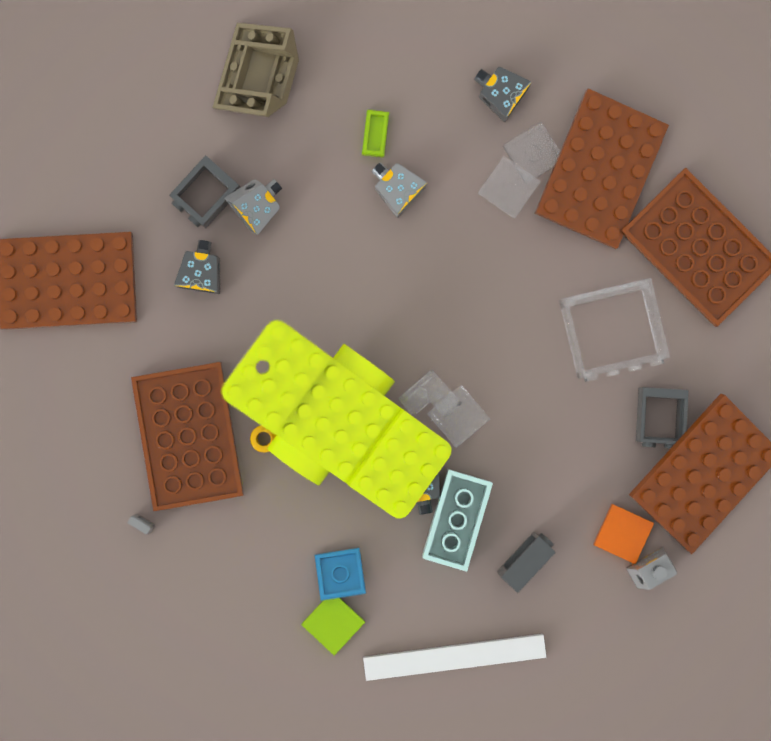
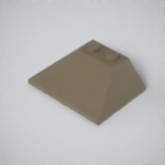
M237 23L212 108L269 117L287 103L299 62L294 31L291 28Z

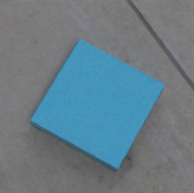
M360 548L315 555L321 601L366 594Z

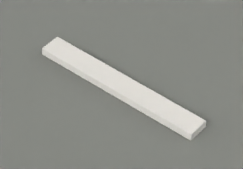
M535 634L364 656L363 661L366 681L546 658L544 635Z

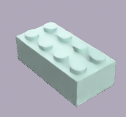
M447 469L440 498L437 502L422 553L423 559L467 572L493 485L491 481Z

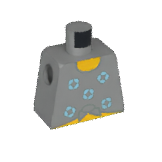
M380 162L372 170V173L380 180L376 184L375 190L397 218L427 187L426 181L398 163L388 170Z
M255 179L232 192L224 199L247 228L258 235L279 210L280 206L273 197L282 190V187L274 179L266 186Z
M664 547L626 568L636 587L650 590L678 574Z

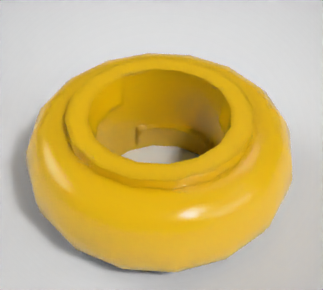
M260 425L253 429L250 442L258 452H270L267 448L277 435ZM261 432L269 433L271 437L269 444H259L258 435Z

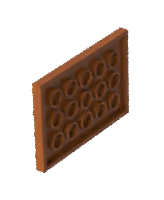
M588 88L584 93L534 214L617 249L624 235L621 230L629 223L669 125Z
M686 167L621 230L624 236L715 327H718L771 274V252Z
M132 232L0 239V329L137 322Z
M216 362L131 377L153 512L244 496L229 404L221 393L225 383L222 363Z
M720 394L629 495L681 546L693 554L771 468V441L726 395Z

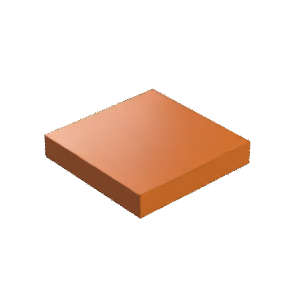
M611 504L593 545L636 564L654 523Z

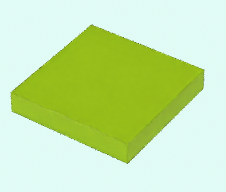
M341 598L322 601L301 625L335 656L361 628L365 620Z

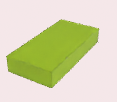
M367 110L362 155L384 158L389 112Z

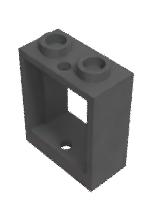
M205 155L169 196L174 200L171 203L180 212L186 210L190 214L188 219L197 227L202 225L204 228H207L228 205L224 198L241 187ZM207 169L228 190L201 217L180 196Z
M638 388L636 442H642V447H656V443H665V448H671L687 431L689 390ZM647 397L677 399L675 438L644 436Z
M533 532L497 570V573L509 586L519 593L556 553L552 549L554 544L542 533L538 536Z

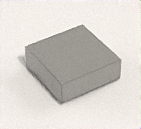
M138 514L131 516L127 522L146 535L151 533L155 527L153 523Z

